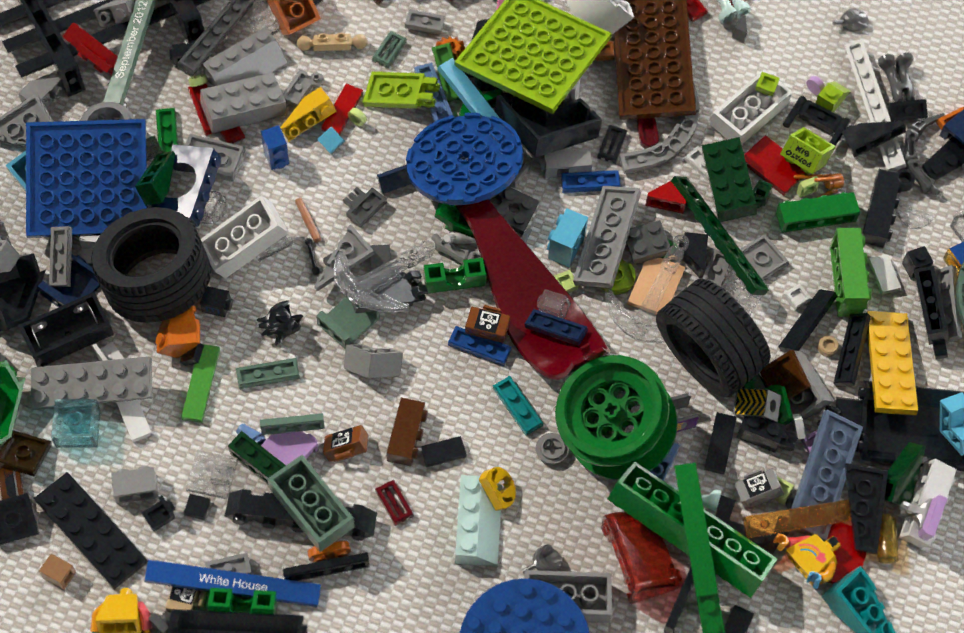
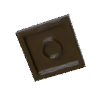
M13 430L12 436L6 440L0 450V467L34 477L50 450L52 443L50 440Z

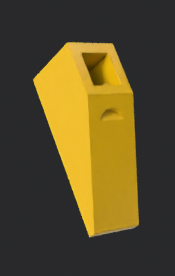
M319 87L302 99L280 128L289 142L337 111L331 99Z

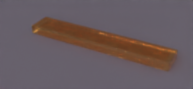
M849 499L742 517L747 538L851 521Z

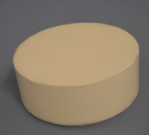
M824 336L818 343V351L825 357L834 356L839 348L838 341L832 336Z

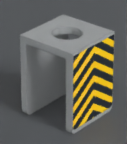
M741 388L736 392L733 414L765 417L778 422L781 395L770 390Z

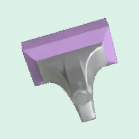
M938 495L918 506L903 501L900 505V514L912 518L916 522L919 537L927 541L935 536L948 498Z

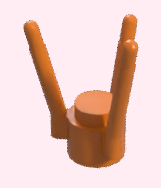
M841 173L794 175L795 179H809L817 176L818 178H815L814 181L824 182L825 187L830 189L822 195L829 196L838 193V189L844 186V177Z

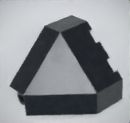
M34 253L21 255L11 271L0 273V331L9 330L30 320L39 293L38 286L42 282L46 271H40Z

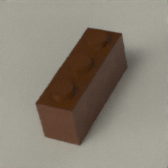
M401 397L386 453L388 462L411 466L413 459L417 460L419 448L416 447L417 441L422 440L424 429H421L422 422L426 423L428 417V410H425V402Z

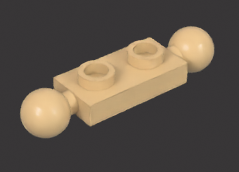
M321 33L313 35V39L307 36L299 37L297 47L302 51H306L310 47H313L314 51L351 50V46L363 49L367 46L368 40L363 34H358L351 38V34Z

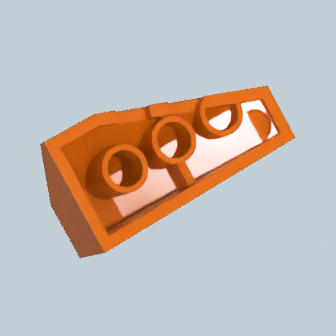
M195 306L190 307L187 311L176 317L161 322L155 341L157 353L178 359L200 344V323L194 316L196 312Z

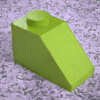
M836 81L829 82L818 94L816 104L835 112L849 95L850 90Z

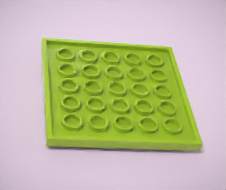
M505 0L455 60L454 65L472 76L553 114L611 39V33L541 0Z

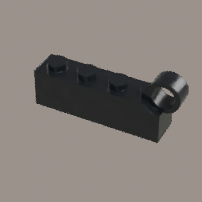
M879 168L875 177L862 235L865 236V244L883 248L886 241L890 242L893 232L889 230L890 225L893 226L896 219V214H893L894 209L897 210L900 198H897V193L900 194L901 191L906 192L912 188L915 182V175L912 171L902 169L895 173ZM899 178H906L910 183H903Z
M934 266L914 269L929 345L933 344L935 359L948 358L945 342H949V334Z

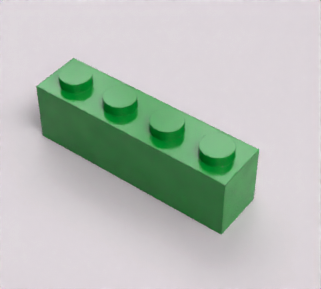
M842 192L831 196L822 195L811 199L803 198L798 201L787 200L779 203L776 211L781 233L857 222L860 214L854 192Z

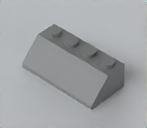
M266 27L202 63L204 74L207 75V79L212 86L272 72L275 73L288 65L276 39Z

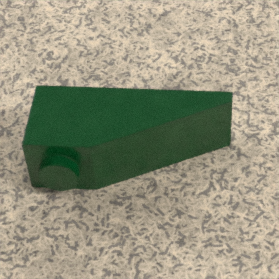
M174 151L157 154L135 185L145 206L161 204L169 193L175 158Z

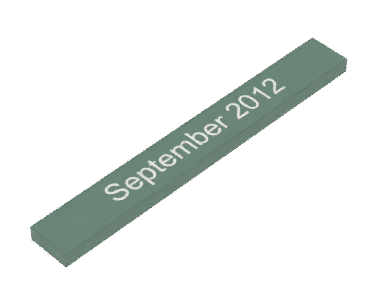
M136 0L103 102L124 104L157 0Z

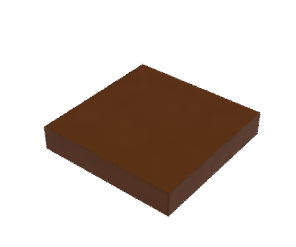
M790 350L770 362L760 372L766 387L771 385L784 386L788 400L811 387L794 350Z

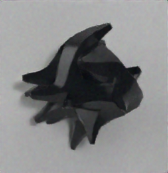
M289 300L275 304L265 317L257 319L258 322H261L258 324L259 328L265 329L261 333L262 336L276 334V346L279 342L282 344L284 338L294 334L301 328L299 323L303 315L291 316Z

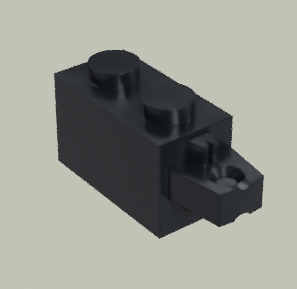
M744 416L736 437L774 453L777 447L793 451L798 437L784 430L785 425L758 416Z

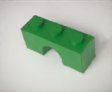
M483 258L463 260L462 266L455 269H446L443 263L423 265L424 282L428 290L427 294L483 287L486 285Z
M210 588L207 605L208 611L276 614V591L254 590L253 598L239 599L233 595L232 589Z

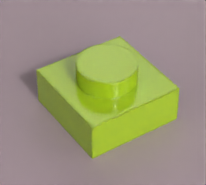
M762 72L755 91L773 97L780 78Z

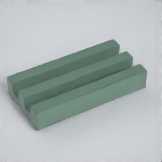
M390 31L373 55L372 61L375 63L376 61L379 62L381 66L384 64L389 69L406 44L407 38ZM394 37L395 39L393 40V42L391 43V45L388 47L387 51L385 52V54H384L383 57L381 58V57H380L381 54L383 53V51L385 50V48L387 47V45L389 44V42L391 41V39Z

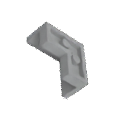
M348 344L345 350L344 369L366 378L400 376L403 352L392 348H372L364 344Z

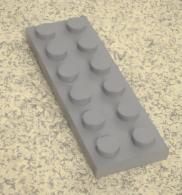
M602 187L573 278L575 285L613 288L641 196L640 188Z
M149 356L31 368V408L34 410L153 399L152 358Z

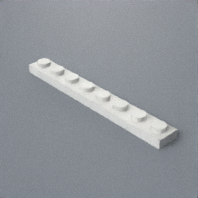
M863 39L846 44L845 48L870 122H891ZM897 137L879 145L887 171L893 172L907 167Z

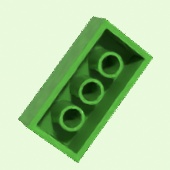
M837 228L830 245L834 291L838 296L836 298L837 317H849L850 314L863 313L864 309H867L868 300H871V288H868L867 284L869 282V271L865 267L867 264V253H864L863 250L865 236L862 235L861 228Z

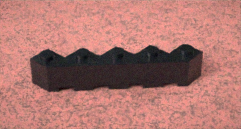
M245 489L229 493L225 517L231 519L233 523L244 525L246 522L257 521L264 528L268 529L284 524L291 527L294 532L303 533L302 529L273 493L264 492L263 496L252 495L251 490ZM353 504V508L345 507L354 518L355 528L346 534L352 536L351 538L357 541L373 537L377 512L357 504Z

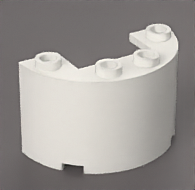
M565 0L571 9V15L610 32L611 35L634 18L629 2L624 0Z

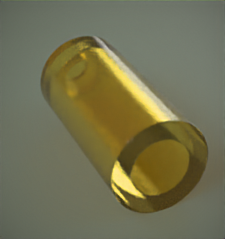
M882 514L877 561L884 564L899 561L897 520L890 514Z

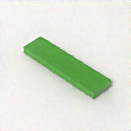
M203 344L204 348L199 363L194 364L181 416L182 420L203 423L220 353L219 346Z

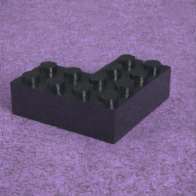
M508 92L496 97L495 113L517 132L521 143L535 158L599 138L602 119L593 110H590V107L581 98L560 104L552 114Z

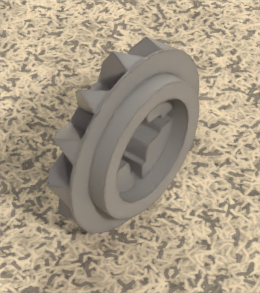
M547 433L541 436L536 443V453L538 458L543 460L544 464L550 463L554 465L559 462L562 463L568 456L569 448L565 445L559 434ZM551 442L553 443L554 449H558L555 450L553 456L550 450H546L550 448Z

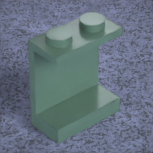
M348 295L328 314L321 311L316 315L317 325L346 350V345L354 343L380 319L379 311L355 313Z

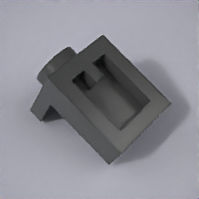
M165 611L160 617L154 612L148 618L152 625L160 633H169L168 622L171 612Z

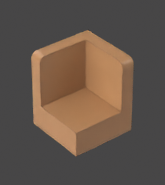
M50 554L40 568L39 573L46 581L65 590L76 571L72 564Z

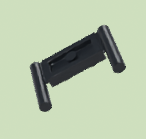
M800 96L783 122V126L789 128L797 114H799V118L831 134L834 133L829 143L836 146L843 135L842 131L848 127L850 119L843 118L810 100H806L804 96Z

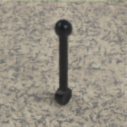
M306 238L305 244L308 245L313 266L312 274L318 275L320 269L316 266L311 245L313 241L311 238Z

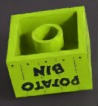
M803 127L789 136L780 155L785 157L787 162L800 166L802 171L814 174L826 166L836 146Z

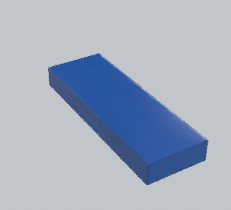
M619 170L561 173L562 193L601 191L603 186L621 187Z
M455 326L448 341V346L501 366H505L512 350V346L465 334V329Z

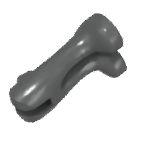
M910 52L898 55L896 60L893 54H885L878 59L879 67L886 73L894 102L903 101L902 93H904L906 101L915 100L914 88L908 72V68L914 60ZM895 66L897 68L901 83H899L897 79Z

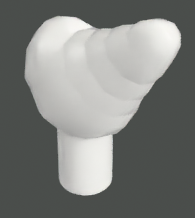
M452 231L444 236L445 242H453L459 245L476 244L475 238L460 232Z

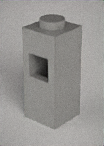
M590 149L563 150L546 154L540 160V169L544 171L545 178L561 177V173L591 172L592 159Z

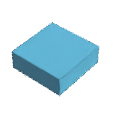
M332 126L317 139L330 154L345 142Z

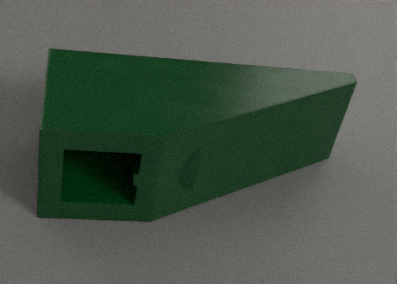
M911 442L906 445L888 470L884 500L900 505L903 501L911 504L926 446Z

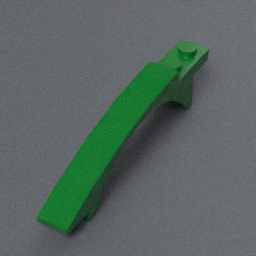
M696 462L676 465L674 468L702 633H725Z

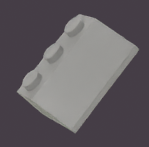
M794 351L811 387L791 398L789 404L792 414L800 413L803 420L821 412L825 409L826 405H830L834 400L803 351Z

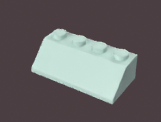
M461 475L455 564L498 566L501 510L496 511L479 481L480 476ZM497 484V490L501 491L502 485Z

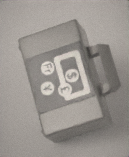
M773 468L763 472L759 469L744 475L743 480L734 483L745 510L784 495Z

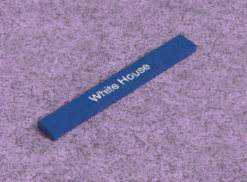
M149 559L144 580L145 583L210 592V588L232 589L233 595L253 598L254 590L276 591L277 602L318 607L321 584Z

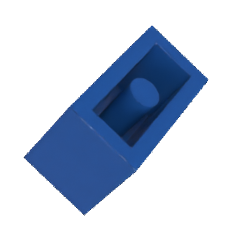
M280 126L261 131L263 151L271 170L289 165L287 143Z

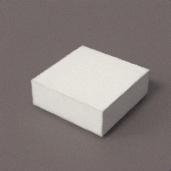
M801 284L788 290L783 295L795 311L812 300Z
M800 413L792 414L798 440L804 439L806 433L803 418Z

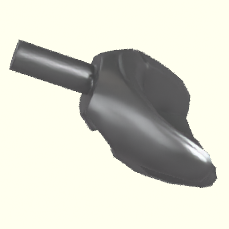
M850 8L844 12L840 20H834L833 25L841 24L849 30L861 31L868 27V17L862 10Z
M543 545L535 551L532 559L533 564L522 569V572L524 574L525 570L537 569V571H558L563 566V558L551 545Z

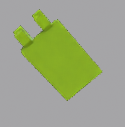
M371 72L363 104L365 107L418 109L421 105L426 108L435 107L436 100L433 99V93H425V90L439 92L440 83H437V78L426 77L424 73Z

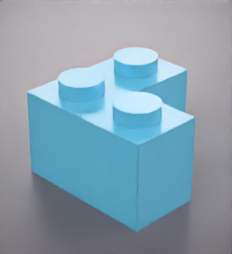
M962 392L940 400V432L961 456L964 455V394Z

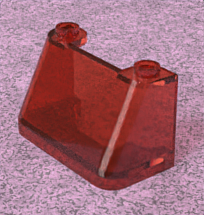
M625 511L603 516L601 529L604 537L608 536V542H611L624 575V584L627 585L630 592L626 594L630 604L679 589V582L682 581V576L679 569L674 567L663 537L651 531L647 526L634 519Z

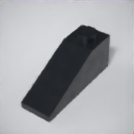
M903 121L858 123L848 126L842 131V134L855 158L905 133L906 128Z

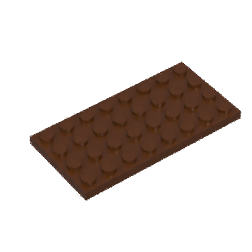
M624 0L629 2L634 18L614 33L619 119L696 115L687 1Z

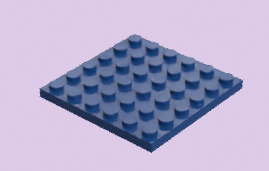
M146 120L26 122V237H51V227L66 226L72 227V237L88 234L101 235L117 219L128 213L146 209L147 206H145L135 188V185L147 169Z

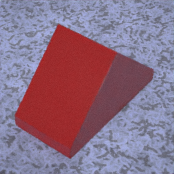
M669 181L648 193L645 206L683 214L686 200L674 184Z

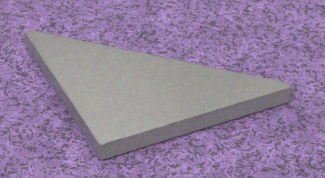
M37 93L0 117V142L26 147V122H54Z

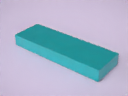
M511 376L493 385V390L525 436L543 426L542 420Z

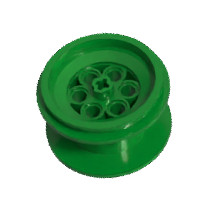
M608 355L595 358L586 363L567 378L556 402V425L565 445L587 470L603 478L619 480L634 461L648 471L653 470L668 455L676 438L678 426L677 413L670 395L653 369L632 357ZM634 406H640L637 412H631ZM599 417L598 422L594 424L595 418ZM630 425L634 426V429L631 432H625L626 427ZM613 431V435L610 438H604L607 432Z

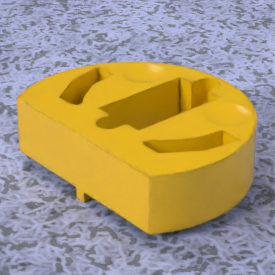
M501 467L485 470L481 474L479 481L495 510L498 511L510 507L516 496V488L511 475ZM504 480V488L501 491H498L497 484L500 481Z

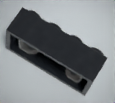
M95 292L18 325L37 367H43L114 335L111 324Z

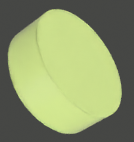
M199 74L190 77L188 81L190 87L207 83L208 79L206 74Z
M352 108L348 113L350 121L357 126H363L367 121L365 114L357 108Z

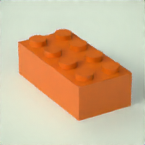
M267 0L282 35H290L321 20L313 0Z

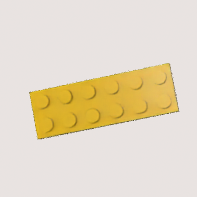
M867 311L871 316L867 333L875 412L917 415L918 404L907 313Z

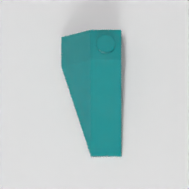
M861 566L834 583L821 596L833 613L855 633H895L892 623L887 621L883 609H885L883 603H880L875 593L877 589L874 582Z

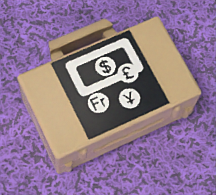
M172 586L165 609L172 612V609L195 610V608H203L208 592ZM202 592L200 601H199V603H197V602H198V599H199V596H200V593Z

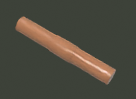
M297 198L295 203L313 241L317 243L321 241V237L302 198Z

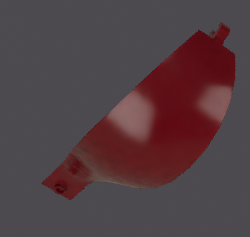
M489 199L473 204L455 205L473 232L481 258L484 261L485 272L496 307L501 309V314L510 316L507 333L523 358L537 372L547 378L559 380L570 376L574 371L595 358L607 356L610 353L607 344L585 313ZM533 309L587 326L588 332L578 346L527 329L524 323Z

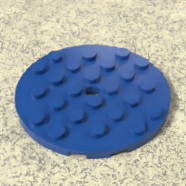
M465 113V116L459 117L451 115L430 124L415 137L414 144L407 152V172L416 190L428 199L448 205L478 203L499 194L515 180L523 163L521 140L517 132L508 123L495 116L485 117L481 116V113ZM462 157H469V158H468V161H467V159L461 160V158H462Z
M513 579L488 589L469 608L460 629V633H590L582 611L569 595L552 584L535 579Z

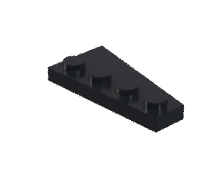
M846 463L845 472L854 551L876 555L878 552L888 471Z

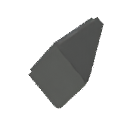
M744 14L738 20L732 34L733 39L742 43L745 42L747 36L746 15Z

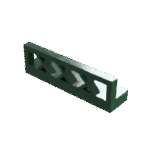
M243 431L228 445L230 455L267 484L269 477L286 466Z

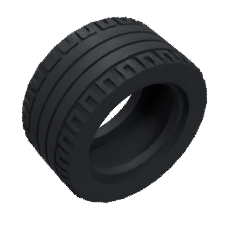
M154 207L141 209L117 219L98 237L92 251V270L109 305L121 317L135 322H160L187 311L204 294L211 278V265L195 225L184 214L168 208ZM164 253L176 254L175 258L167 266L155 273L140 277L127 276L135 265L146 258Z
M708 279L695 280L657 312V327L671 352L702 386L719 397H731L760 373L770 362L769 346L757 324L734 297Z

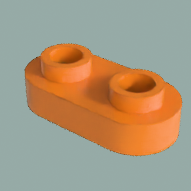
M337 541L321 552L316 547H312L307 553L309 561L319 562L348 556L347 554L351 552L348 541Z

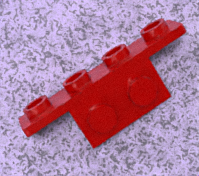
M72 23L62 37L76 47V50L79 51L77 54L86 62L88 59L93 62V67L97 71L112 75L118 56L79 25Z

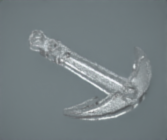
M677 235L673 239V246L669 247L661 264V270L636 315H632L624 310L623 304L615 297L611 288H605V302L614 323L633 339L658 344L665 342L657 325L651 322L672 275L676 273L684 257V251L689 247V240L685 235ZM682 242L684 247H678L677 244ZM674 259L676 263L670 264L669 260ZM641 328L642 332L636 333L635 329Z
M427 240L422 241L420 246H413L401 253L399 257L358 278L350 271V262L346 257L345 249H341L334 263L335 281L341 292L348 299L366 309L380 312L406 311L409 309L408 304L397 301L384 293L380 297L373 290L404 270L411 269L433 256L435 244Z

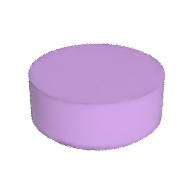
M812 76L806 82L808 89L815 95H818L825 87L824 82L817 76Z

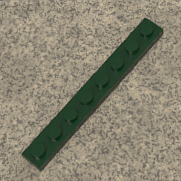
M674 176L671 182L686 200V206L693 212L695 219L701 223L705 233L711 237L715 247L724 255L725 261L734 269L735 275L742 280L746 290L752 295H765L769 289L688 177Z

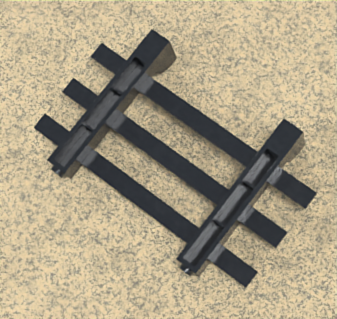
M17 0L20 4L19 6L0 13V27L27 17L33 28L2 41L8 53L37 41L41 42L46 51L45 54L15 65L21 78L53 65L68 97L86 90L78 64L74 59V56L79 51L70 43L66 45L60 32L67 30L72 23L79 25L97 18L94 9L113 0L100 1L56 20H52L47 8L67 0ZM166 0L167 4L153 10L149 26L175 15L186 42L190 44L192 40L196 41L204 32L201 14L196 6L211 0ZM129 21L118 23L91 34V36L100 43L106 44L125 36Z

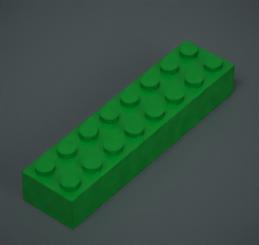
M634 461L617 481L607 500L689 556L679 492ZM704 509L715 574L743 594L752 598L777 561V558Z

